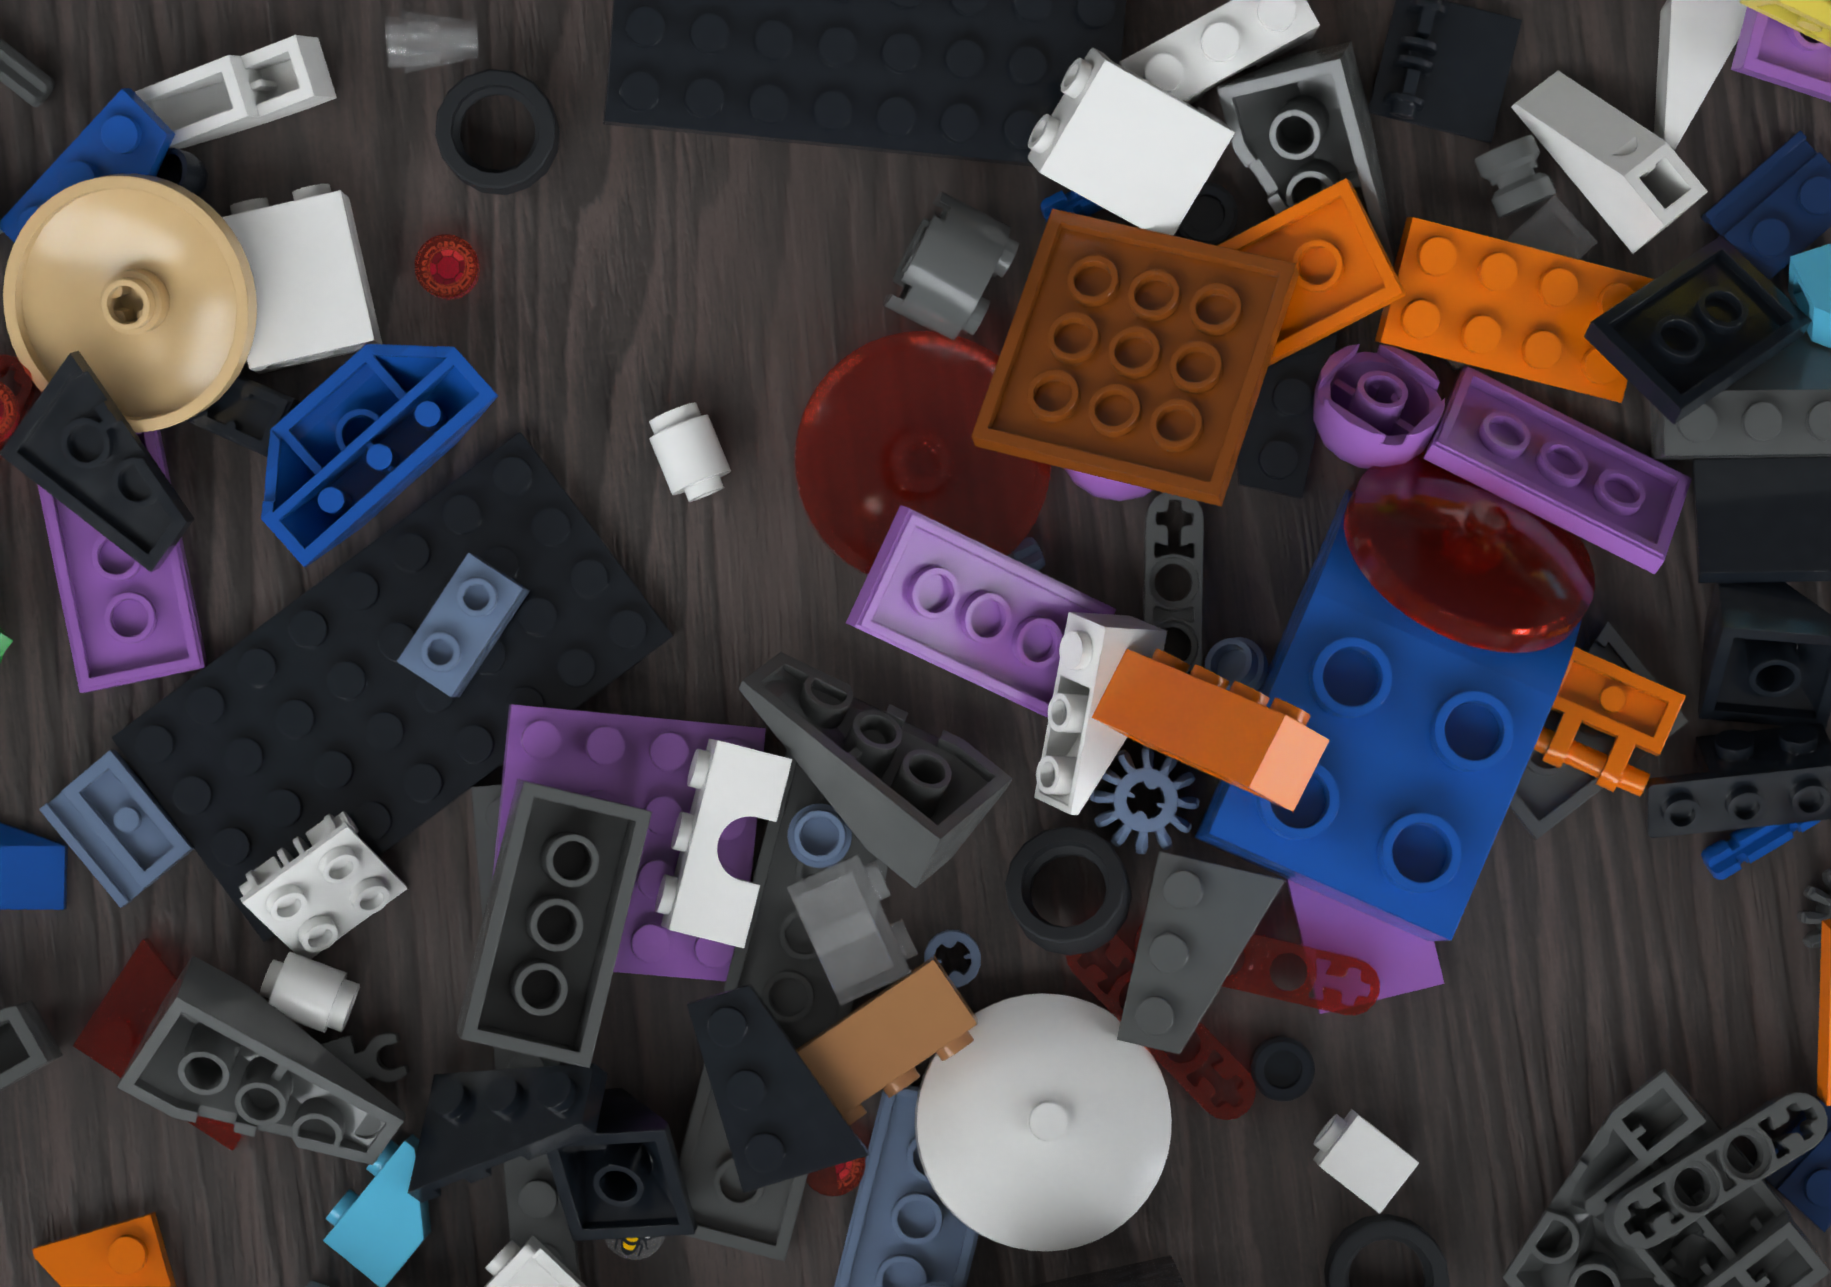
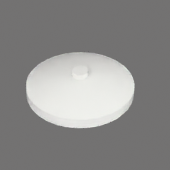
M1046 993L1027 994L999 1001L977 1011L974 1014L978 1019V1024L968 1030L974 1041L945 1061H941L937 1053H934L925 1070L918 1090L915 1107L916 1144L924 1172L933 1190L950 1212L967 1227L994 1242L1013 1248L1047 1252L1067 1250L1086 1245L1110 1234L1131 1218L1148 1199L1159 1180L1167 1159L1171 1139V1107L1167 1086L1155 1058L1145 1046L1117 1040L1121 1019L1104 1008L1076 997Z

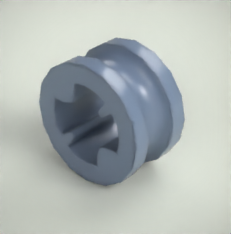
M947 929L937 933L928 942L924 951V962L934 956L936 949L941 944L947 948H952L957 941L963 943L970 951L965 953L963 957L964 959H971V963L964 973L953 969L948 974L956 988L968 984L976 977L981 966V953L976 941L969 934L960 930Z

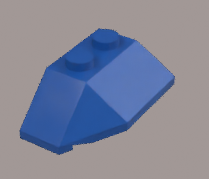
M366 344L270 429L265 493L261 513L262 521L303 567L309 566L364 527L454 447L498 397L497 393L455 347Z

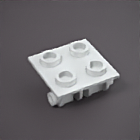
M345 811L336 817L329 813L324 817L323 821L305 833L312 847H309L299 836L293 839V844L299 853L298 857L294 859L282 847L277 851V854L283 866L273 856L254 871L250 870L246 873L248 881L239 886L243 897L240 898L241 902L295 954L309 959L329 948L343 935L372 914L380 911L386 904L408 889L406 884L356 834L359 830Z

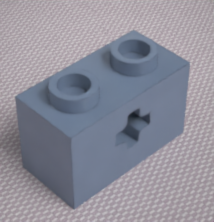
M468 553L397 662L448 696L460 697L530 590L477 555Z

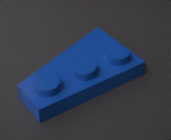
M122 88L0 220V229L15 243L26 222L41 205L60 191L79 182L121 173L156 177L175 133L131 88Z

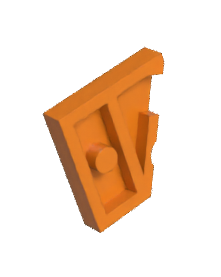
M155 1212L42 1244L32 1249L35 1259L61 1287H177Z

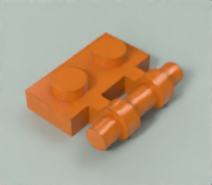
M1574 647L1561 686L1551 710L1562 714L1555 731L1543 726L1534 750L1544 754L1542 761L1560 768L1564 763L1596 777L1595 784L1614 792L1616 787L1640 797L1648 782L1650 773L1627 764L1635 747L1655 756L1661 754L1686 695ZM1581 723L1615 738L1608 755L1574 740Z

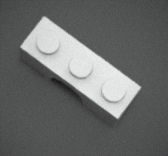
M1231 0L1119 62V65L1191 105L1202 99L1203 95L1210 89L1233 75L1254 65L1258 68L1313 38L1320 24L1307 0Z
M714 739L708 740L706 751L696 749L687 781V786L696 788L690 813L680 812L672 837L671 849L680 851L674 876L666 874L663 876L656 899L655 912L664 914L661 926L671 931L740 948L745 947L760 885L732 877L724 870L718 858V841L726 826L736 819L758 817L773 822L777 821L792 759Z

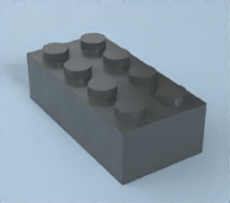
M517 779L455 1031L462 1040L590 1068L652 814L651 811Z

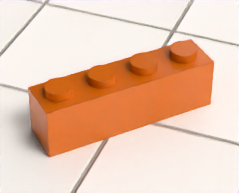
M1156 648L1151 658L1126 649L1092 716L1093 719L1139 744L1294 812L1329 742V739L1306 726L1311 717L1309 713L1276 697L1270 708L1266 707L1270 700L1269 697L1237 681L1233 682L1228 691L1226 690L1230 683L1228 680L1196 664L1190 674H1187L1190 668L1188 663Z

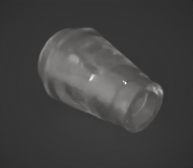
M401 10L400 17H385V43L388 68H403L404 74L465 61V59L478 58L475 20L463 21V19L404 10Z

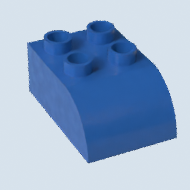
M1347 489L1268 667L1266 678L1258 692L1270 698L1266 707L1270 708L1276 697L1309 713L1311 717L1306 726L1329 739V742L1294 812L1219 780L1194 838L1426 941H1452L1561 686L1581 625L1584 610L1583 593Z

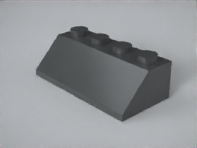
M1806 331L1801 338L1676 424L1670 422L1650 402L1651 458L1654 460L1831 457V348L1812 342Z

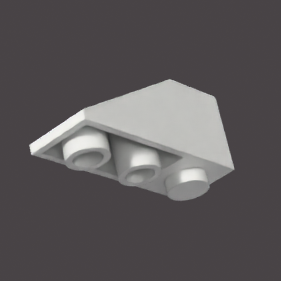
M1559 70L1511 107L1632 254L1673 223L1708 192L1666 141Z
M1068 612L1065 634L1059 647L1060 660L1054 693L1048 706V725L1042 757L1036 770L1037 784L1034 798L1070 815H1079L1127 739L1126 736L1093 719L1092 716L1126 649L1151 658L1156 648L1164 651L1166 630L1127 615Z

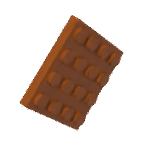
M1052 208L971 436L975 446L1222 507L1299 276L1297 264Z

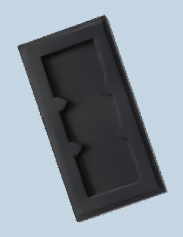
M239 374L231 387L219 400L203 412L185 421L267 457L270 429L293 410L300 401Z

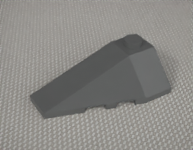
M1352 42L1292 55L1219 85L1217 92L1226 125L1235 132L1231 139L1233 150L1245 168L1249 166L1269 196L1267 201L1276 215L1347 178L1351 181L1394 268L1397 248L1368 103Z
M779 652L742 680L739 687L741 693L863 846L915 889L955 855L1009 787L1013 779L964 739L943 730L940 738L905 722L908 712L891 704L888 705L886 712L853 697V691L849 684L782 652Z
M195 956L191 957L162 1001L117 1085V1088L176 1119L196 1123L198 1116L235 1124V1133L255 1137L257 1130L292 1138L298 1148L370 1165L375 1163L404 1122L406 1113L277 1008L268 1004V1001L250 986Z

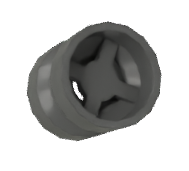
M1533 134L1513 140L1474 159L1480 177L1490 181L1492 187L1497 185L1499 187V190L1494 192L1491 199L1498 219L1529 208L1557 194L1551 176L1543 172L1536 174L1534 169L1539 167L1537 159L1540 150Z

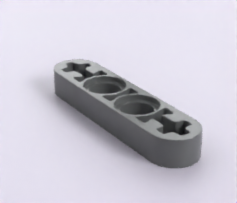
M1163 492L1153 499L1145 515L1143 621L1161 629H1180L1187 635L1190 642V651L1184 662L1190 665L1188 671L1191 672L1195 664L1201 666L1204 518L1198 501ZM1170 501L1180 502L1181 512L1191 514V525L1183 526L1180 529L1179 547L1191 544L1193 546L1192 558L1179 554L1164 555L1159 558L1154 557V544L1164 547L1168 546V528L1165 525H1157L1156 515L1157 513L1166 512ZM1165 565H1179L1186 569L1190 575V591L1180 601L1165 600L1156 591V574Z
M1786 1093L1770 1099L1618 1193L1609 1201L1604 1212V1226L1607 1235L1615 1244L1626 1249H1648L1665 1241L1814 1148L1823 1140L1827 1131L1828 1117L1823 1105L1815 1097L1807 1093ZM1786 1108L1790 1111L1802 1110L1804 1112L1806 1120L1802 1121L1799 1125L1802 1136L1799 1133H1786L1771 1140L1766 1134L1765 1130H1775L1790 1119ZM1759 1122H1761L1762 1129L1758 1126ZM1738 1136L1750 1139L1757 1151L1756 1163L1746 1173L1736 1171L1730 1165L1727 1158L1729 1144ZM1687 1168L1697 1171L1705 1184L1702 1199L1692 1206L1682 1203L1674 1190L1677 1175ZM1654 1187H1656L1658 1196L1653 1192ZM1660 1201L1668 1210L1658 1211L1642 1222L1646 1232L1644 1235L1640 1231H1627L1625 1229L1624 1223L1631 1218L1628 1209L1629 1205L1634 1209H1645ZM1669 1212L1674 1215V1218L1671 1220Z

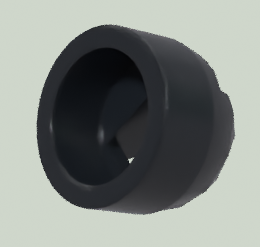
M169 148L156 177L171 181L199 196L206 188L208 173L204 162L194 154L176 148Z

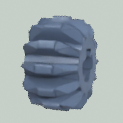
M1142 746L1140 752L1141 767L1135 768L1132 758L1126 750L1118 751L1116 755L1117 761L1125 773L1119 777L1108 768L1101 779L1114 784L1112 792L1094 790L1090 796V800L1093 802H1111L1112 805L1111 810L1100 813L1094 818L1096 826L1104 827L1119 819L1121 824L1112 834L1111 843L1117 847L1121 846L1133 829L1136 831L1134 847L1137 854H1146L1148 849V832H1154L1157 842L1162 849L1167 850L1173 845L1171 837L1164 828L1168 823H1171L1177 830L1183 833H1188L1192 828V825L1187 820L1175 815L1177 807L1186 809H1197L1199 807L1198 798L1192 796L1178 797L1177 794L1178 789L1189 786L1195 781L1194 775L1191 772H1185L1171 780L1168 775L1176 766L1178 760L1169 756L1163 758L1157 770L1152 769L1155 755L1154 750L1146 746ZM1139 782H1142L1143 786L1147 789L1158 788L1160 790L1161 802H1153L1159 809L1152 816L1147 817L1141 810L1130 811L1128 808L1127 797H1135L1129 791L1131 787Z

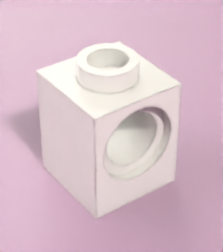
M1353 1109L1344 1119L1338 1114L1334 1115L1323 1127L1313 1143L1320 1149L1313 1158L1317 1165L1379 1214L1419 1164L1413 1156Z

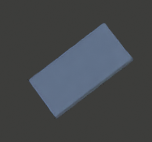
M910 1084L890 1098H888L884 1090L882 1091L868 1147L869 1155L865 1159L834 1287H920L922 1284L931 1281L945 1282L953 1287H966L979 1234L962 1223L942 1203L924 1172L915 1136V1107L920 1087L918 1085Z

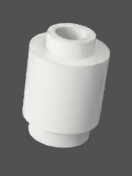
M696 402L672 409L649 421L654 433L649 440L672 495L685 492L688 501L692 502L724 488L721 477L730 473L731 469L709 416L701 415Z
M289 952L284 963L275 959L272 960L259 995L269 998L268 1004L277 1008L293 1022L325 1033L327 1028L342 1032L351 1014L360 984L347 980V972Z

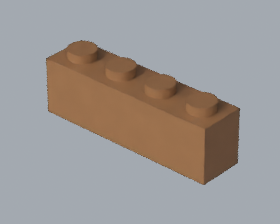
M934 955L798 1047L796 1051L820 1085L822 1084L834 1101L835 1106L850 1126L867 1113L861 1103L881 1089L884 1090L888 1098L892 1097L920 1077L915 1066L934 1053H937L941 1061H945L973 1042L974 1039L968 1030L978 1024V1019Z

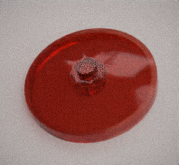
M934 331L902 332L879 338L854 350L836 364L818 384L806 404L797 428L793 461L795 483L804 513L812 528L831 552L845 564L859 573L868 576L900 505L931 518L1006 556L1011 554L1027 536L1043 507L1049 486L1051 465L976 447L971 437L999 360L998 355L984 346L959 336L952 340Z
M1422 452L1404 464L1385 467L1372 466L1365 472L1346 506L1344 513L1345 537L1353 559L1373 587L1393 606L1437 634L1468 646L1490 651L1523 653L1543 650L1562 642L1573 633L1589 608L1595 590L1593 565L1589 553L1579 536L1423 459L1426 452Z

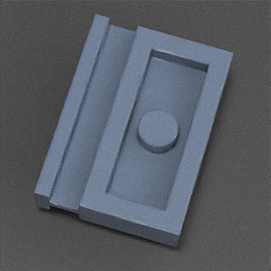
M109 750L66 786L59 795L39 809L120 908L127 906L137 895L151 886L194 850V847L163 806L116 750Z

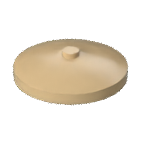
M121 173L82 181L60 191L41 205L20 231L12 247L4 276L3 306L7 331L18 360L37 388L43 392L67 356L72 352L79 351L135 433L171 427L209 408L223 396L239 376L252 347L256 330L257 297L252 271L240 242L225 220L208 203L186 188L165 179L142 174Z

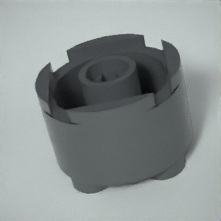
M941 191L932 204L942 208L943 211L939 217L934 215L932 220L923 218L892 280L893 283L903 287L899 297L893 294L886 295L883 306L953 341L959 333L974 335L990 305V300L982 297V294L991 277L995 278L998 275L1002 278L1015 257L1019 243L1009 238L1011 226Z

